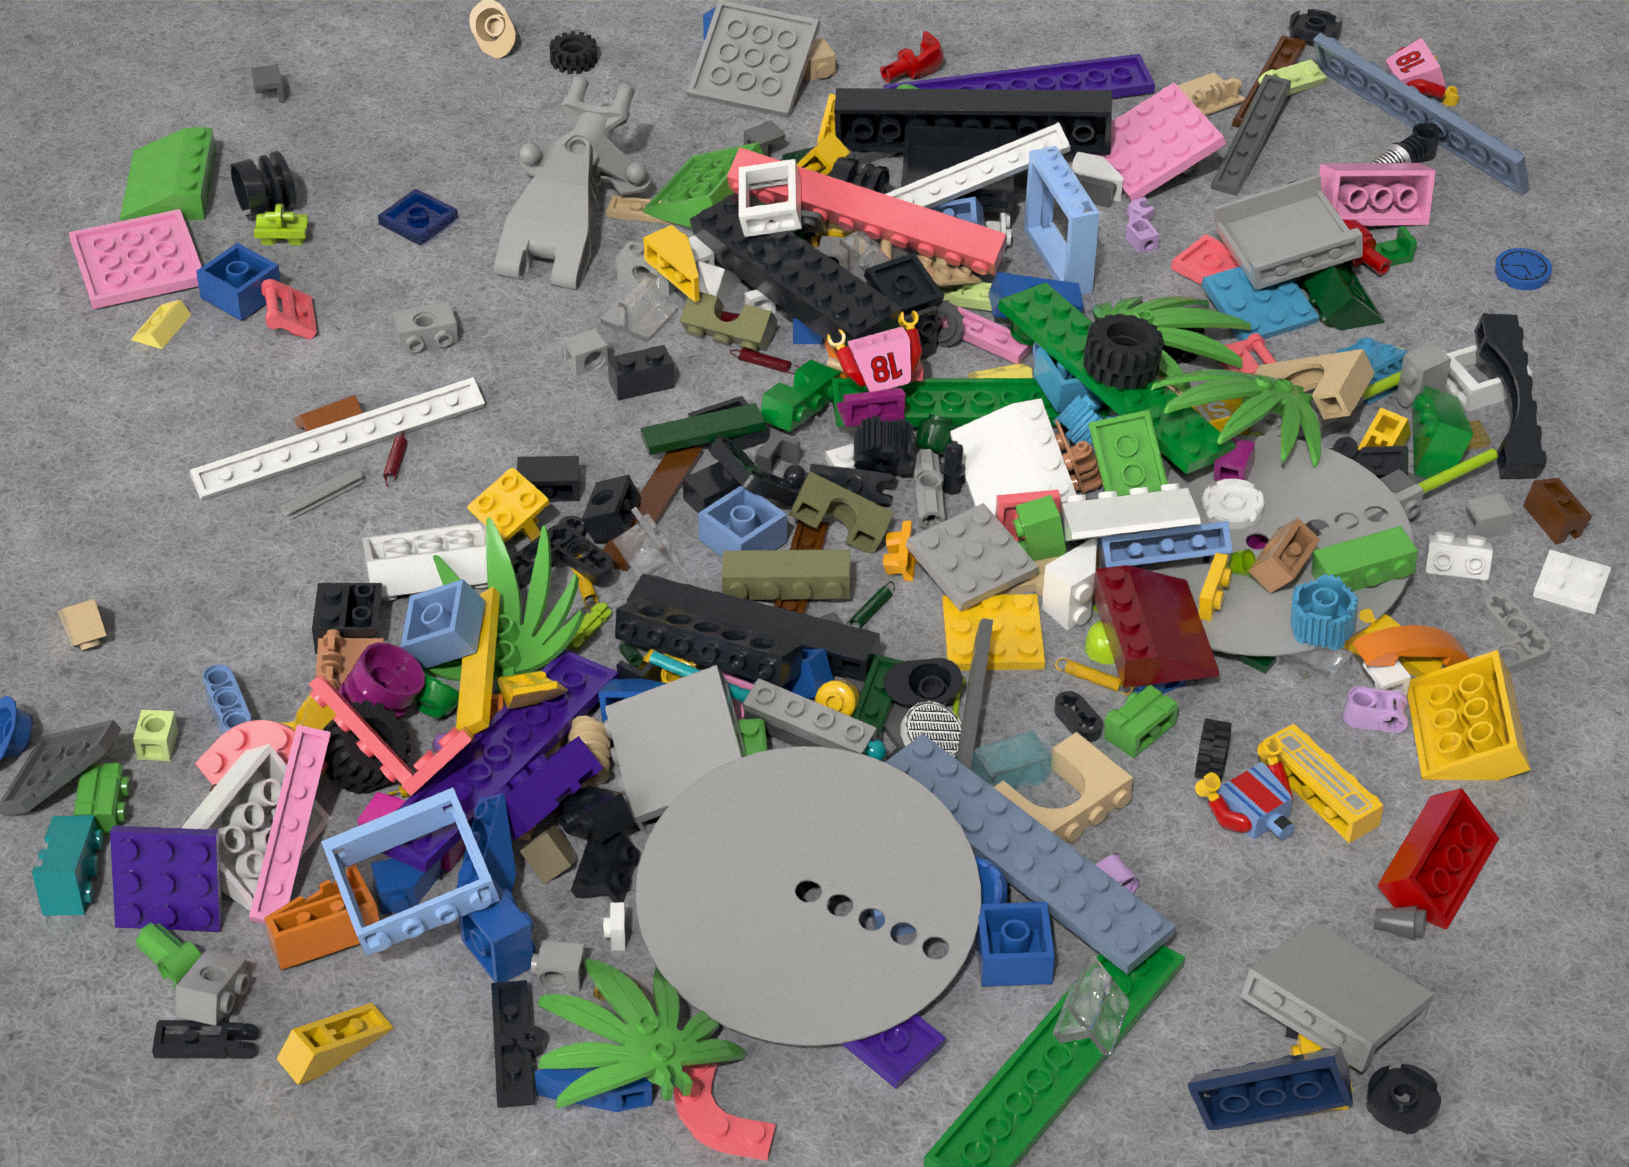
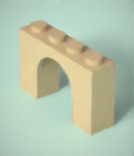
M1364 349L1262 364L1259 365L1254 374L1270 376L1276 379H1286L1294 385L1304 387L1303 392L1315 389L1312 397L1324 420L1350 416L1375 372Z
M1076 732L1052 748L1051 769L1073 786L1081 795V798L1072 805L1056 809L1044 808L1029 802L1004 780L994 786L997 791L1063 841L1074 842L1080 837L1084 829L1092 824L1095 826L1099 825L1109 812L1115 808L1122 809L1129 803L1132 797L1133 777Z

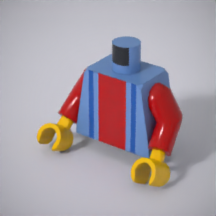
M1277 737L1270 739L1272 751L1267 748L1265 741H1262L1257 748L1258 755L1268 760V765L1261 762L1220 786L1219 777L1213 772L1208 773L1204 776V780L1201 779L1196 783V793L1201 797H1208L1207 804L1222 828L1245 833L1253 839L1271 830L1279 839L1284 840L1294 831L1295 825L1288 820L1293 795L1283 761H1278L1277 754L1282 750V742Z

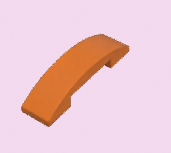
M1405 625L1386 628L1361 636L1353 642L1354 647L1367 666H1394L1399 656L1439 657L1445 666H1451L1471 658L1458 639L1452 634L1430 626Z

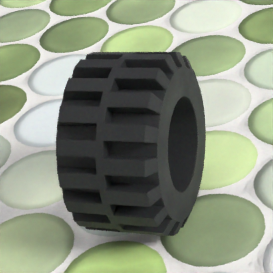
M1109 314L1105 315V318L1100 317L1095 320V323L1090 325L1083 358V365L1087 368L1086 372L1094 376L1093 379L1097 382H1103L1104 385L1114 386L1117 389H1136L1137 386H1147V383H1152L1155 380V376L1158 375L1164 345L1163 334L1157 330V326L1148 323V320L1144 318H1137L1135 315Z
M364 700L361 704L358 701L351 703V706L407 764L410 758L407 754L411 752V744L407 743V740L410 739L409 731H404L403 726L405 723L402 719L397 720L394 717L396 713L392 709L386 711L384 705L378 702L374 706L368 700ZM334 719L323 728L324 731L331 732L325 761L328 763L326 769L330 772L328 777L332 781L334 779L340 782L339 787L343 789L351 787V792L359 793L363 790L364 794L371 793L375 789L379 790L390 781L380 770L383 763L375 755L374 758H369L359 749L354 736H357L352 730L346 733L338 726Z

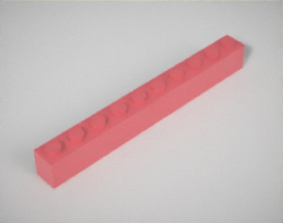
M739 148L727 175L729 188L739 195V167L778 162L780 160ZM797 166L801 179V210L818 212L822 214L824 222L835 223L844 230L852 231L854 229L863 232L871 239L878 240L881 238L890 241L896 247H909L917 250L923 256H936L944 259L951 265L959 266L961 264L970 267L978 274L986 275L988 273L995 276L1007 247L1005 233ZM788 184L749 190V195L758 198L765 204L788 202Z

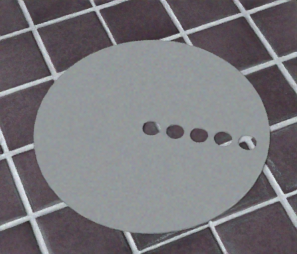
M1237 435L1233 438L1255 442L1254 465L1247 481L1254 484V488L1258 492L1260 489L1264 496L1265 505L1261 519L1254 525L1244 529L1230 530L1233 553H1227L1226 555H1228V568L1233 570L1229 588H1223V605L1221 610H1215L1212 621L1201 619L1211 649L1248 656L1292 655L1322 648L1321 645L1315 647V644L1298 643L1293 637L1294 633L1290 624L1292 595L1295 586H1300L1304 582L1309 583V580L1316 581L1311 574L1313 552L1294 580L1269 593L1248 572L1263 549L1250 548L1246 544V539L1251 535L1260 534L1270 540L1275 531L1299 518L1305 525L1311 521H1322L1329 527L1326 534L1317 536L1320 541L1314 550L1402 526L1414 544L1410 522L1403 507L1391 490L1372 472L1356 461L1321 446L1320 460L1314 468L1307 442L1296 439L1286 461L1282 462L1281 437ZM1173 463L1167 479L1168 484L1179 483L1180 489L1188 488L1200 516L1201 524L1210 523L1202 512V496L1206 488L1209 486L1211 488L1217 484V481H1214V463L1189 474H1185ZM1372 507H1379L1388 513V517L1384 521L1373 522L1365 517V511ZM1350 514L1355 516L1359 523L1354 528L1344 529L1335 523V519L1339 515ZM1215 555L1210 556L1209 565L1203 564V557L1133 565V567L1187 580L1199 613V596ZM1410 575L1353 591L1355 592V597H1358L1356 629L1353 636L1372 625V623H1365L1360 620V611L1371 609L1375 620L1380 619L1399 598Z
M798 746L757 752L735 759L704 775L684 790L659 818L646 841L636 877L635 900L639 927L650 957L666 981L675 987L677 993L699 1012L705 1011L710 1016V1019L724 1027L752 1038L794 1046H824L861 1040L885 1032L922 1011L945 990L964 964L973 945L979 924L978 915H980L981 883L977 863L963 829L947 807L920 782L885 762L863 754L827 747ZM813 881L820 886L822 893L816 901L804 902L796 896V887L801 882ZM835 895L847 896L853 903V909L845 916H835L827 909L828 900ZM867 909H876L884 915L885 923L878 930H866L859 923L860 914ZM899 923L910 924L915 928L917 937L910 944H898L891 938L890 932L892 928ZM932 937L941 938L947 942L949 952L941 959L929 958L923 952L924 942Z

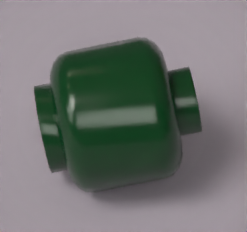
M929 414L928 418L921 419L915 437V446L919 449H931L933 453L938 454L940 460L941 454L945 455L946 444L952 443L950 431L957 429L955 425L951 424L952 419Z

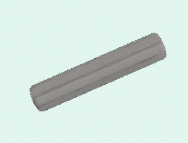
M351 468L281 505L282 515L286 519L292 520L362 484L364 480L361 471L357 468Z

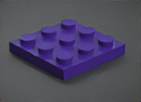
M136 826L112 827L110 830L115 928L142 929L149 923H160L167 930L220 932L222 927L219 830Z

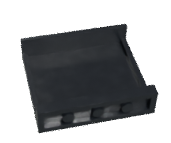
M905 125L901 187L1015 141L1016 130ZM1014 175L953 200L976 197L983 206V212L1013 213Z

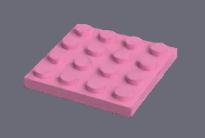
M1172 83L1111 122L1110 155H1092L1104 157L1124 178L1123 192L1132 201L1142 198L1227 143L1224 136L1175 83Z
M180 209L69 232L70 242L92 309L198 287L196 271L202 266Z

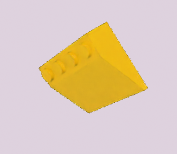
M1498 650L1410 679L1407 697L1423 780H1502L1531 770L1511 673Z

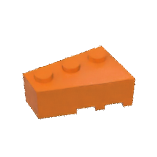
M353 864L346 868L347 877L364 922L368 926L379 921L377 905L356 864ZM326 880L319 884V891L306 899L299 896L264 917L270 947L281 970L360 944L336 881L331 883L330 880Z

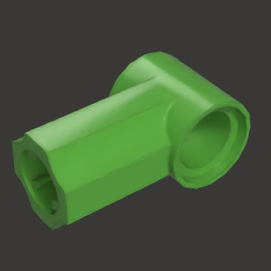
M149 923L141 929V933L136 939L137 948L157 965L164 979L168 977L175 983L172 985L174 988H176V985L202 956L191 942L181 943L160 923Z

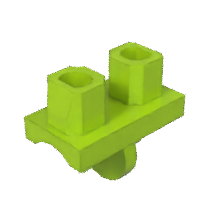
M276 204L275 212L257 214L254 238H260L262 245H274L277 243L278 238L288 239V243L291 245H302L304 239H306L308 214L284 212L283 204Z

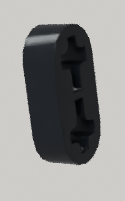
M1065 691L1056 696L1054 713L1072 735L1077 732L1088 742H1094L1101 737L1103 721L1080 694L1073 691Z

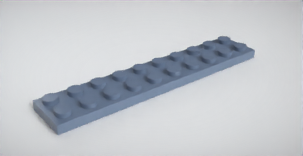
M1319 33L1313 39L1318 65L1325 75L1411 128L1419 123L1435 125L1440 130L1438 140L1440 146L1518 194L1524 195L1529 191L1525 156L1521 151L1515 148L1512 149L1503 144L1498 137L1490 136L1483 132L1477 124H1470L1465 121L1457 112L1449 111L1442 107L1434 98H1427L1414 86H1408L1401 82L1396 75L1388 74L1381 70L1376 63L1363 59L1355 50H1348L1343 47L1335 38H1329Z
M924 734L920 735L885 762L920 782L947 807L963 829L974 856L984 857L993 861L1003 872L1005 880L1033 902H1047L1048 912L1051 916L1126 974H1129L1175 935L1176 926Z

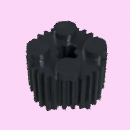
M872 416V418L866 417V420L862 419L861 427H858L854 434V467L873 471L894 472L896 475L911 474L915 464V434L913 433V425H910V422H906V419H898L897 423L893 420L891 422L888 420L882 421L881 417Z

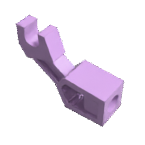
M1145 197L1132 200L1127 208L1129 223L1126 226L1125 239L1139 254L1157 249L1159 234L1149 222L1154 217L1155 208L1153 206L1147 207L1148 200Z

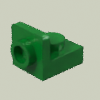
M1401 226L1398 227L1395 240L1377 243L1375 250L1391 260L1390 266L1413 262L1417 242L1406 227Z

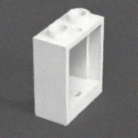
M795 159L739 167V220L745 237L802 229L801 179ZM788 184V202L750 207L749 190Z
M1477 345L1446 354L1451 358L1446 388L1459 398L1460 403L1468 412L1508 399L1506 390L1499 377L1477 383L1466 371L1487 364L1478 355ZM1527 365L1528 375L1532 377L1533 372Z

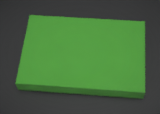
M1150 410L1088 423L1104 492L1117 491L1118 497L1130 495L1129 489L1148 487V492L1151 493L1161 491L1160 485L1168 484Z

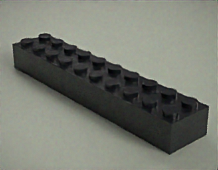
M836 88L834 107L835 135L852 152H904L905 125L1016 130V141L1059 123L1070 144V151L1065 154L1082 152L1110 155L1112 90ZM885 138V139L893 140V141H892V142H885L883 139Z
M738 194L729 195L717 204L702 210L699 214L690 218L693 235L714 252V259L827 341L829 334L832 342H841L842 336L838 330L840 329L845 333L846 340L844 345L849 347L847 341L901 327L898 317L903 310L899 305L792 231L745 237L739 220Z

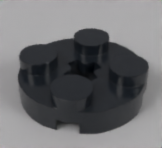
M1308 9L1307 14L1300 15L1299 10L1290 17V37L1313 42V39L1319 33H1322L1329 38L1333 37L1337 40L1341 34L1342 22L1341 20L1339 23L1336 22V16L1327 11Z
M1402 1064L1401 1068L1389 1069L1390 1065L1384 1066L1372 1075L1366 1092V1108L1379 1123L1405 1134H1414L1435 1121L1441 1105V1095L1437 1091L1438 1084L1428 1072L1414 1065ZM1395 1094L1398 1096L1409 1095V1102L1398 1100Z

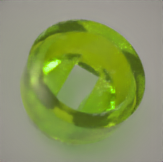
M1250 549L1234 552L1228 563L1230 569L1236 575H1251L1248 571L1256 560L1254 553Z

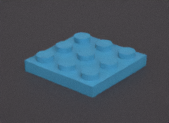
M1240 266L1203 277L1201 286L1218 312L1235 316L1251 324V331L1230 328L1238 341L1246 340L1254 333H1259L1263 339H1267L1318 323V314L1294 279L1255 290Z

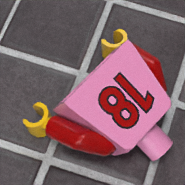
M1422 38L1407 47H1401L1394 55L1387 58L1386 64L1389 74L1396 75L1404 84L1414 86L1423 95H1430L1439 99L1443 97L1445 105L1456 106L1458 104L1460 96L1457 95V88L1449 86L1446 90L1441 67L1436 61L1437 57L1432 54Z
M912 311L913 322L907 323L902 312L898 317L901 327L847 341L849 347L844 345L846 337L842 330L838 329L842 336V340L839 343L832 342L828 334V343L837 349L835 354L844 373L858 386H866L869 392L898 389V386L910 383L911 373L916 370L922 355L919 331L914 326L918 321V313Z

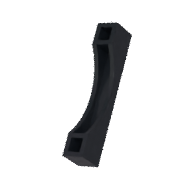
M1483 313L1474 330L1478 355L1490 365L1501 380L1508 396L1511 413L1509 432L1497 450L1500 479H1536L1541 469H1544L1546 466L1547 456L1541 446L1542 429L1540 425H1537V402L1532 397L1533 380L1528 375L1527 370L1528 353L1523 349L1524 331L1522 327H1519L1517 315Z

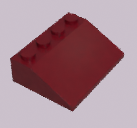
M1129 565L1095 569L1093 597L1123 688L1219 676V669L1187 580Z

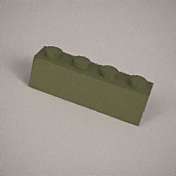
M850 550L723 551L722 591L723 594L749 600L850 599Z

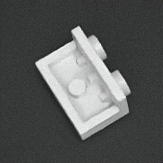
M1438 531L1435 535H1428L1426 547L1428 553L1426 561L1427 573L1481 580L1489 579L1493 548L1491 542H1486L1485 537L1468 535L1467 539L1454 538L1455 534L1443 531Z

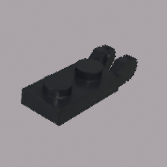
M159 1020L156 1025L152 1053L154 1058L229 1057L231 1059H253L256 1055L257 1047L249 1041H256L258 1039L259 1029L252 1023H230L229 1020H220L216 1026L192 1020Z

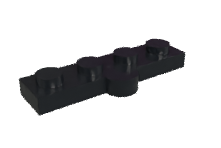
M1341 437L1335 442L1333 448H1328L1356 461L1379 479L1398 469L1408 476V446L1362 447L1359 450L1357 442L1353 438Z
M527 980L491 983L497 1106L501 1108L535 1105L532 1057L540 1055L545 1050L546 1044L544 1031L537 1026L530 1025Z

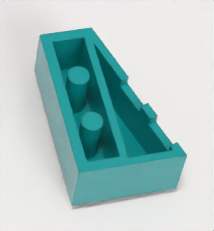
M94 815L53 816L45 835V843H48L47 849H40L38 854L39 860H43L42 865L34 866L32 870L42 916L85 915L87 903H92L94 899V885L91 882V877L98 875L99 860L96 850H102L103 831L102 829H97Z

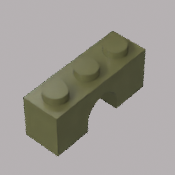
M699 291V301L694 302L688 297L680 318V323L687 330V334L697 338H703V335L713 337V341L722 345L729 346L730 342L740 344L741 349L745 348L752 351H757L758 349L766 352L778 321L772 311L744 304L742 312L737 319L731 322L721 321L724 305L718 296Z
M810 471L789 515L816 529L823 518H836L847 527L848 535L845 543L863 552L874 554L884 537L894 512Z

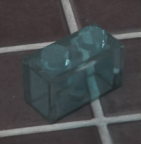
M1034 730L974 749L972 771L992 787L1004 780L1016 790L1028 784L1038 785L1050 777L1051 755Z

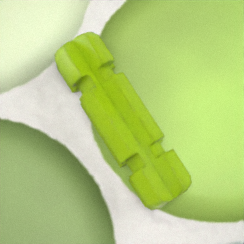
M597 603L590 610V613L588 612L584 616L580 628L567 646L568 649L578 650L585 643V640H588L602 626L603 622H606L611 617L612 610L607 603Z

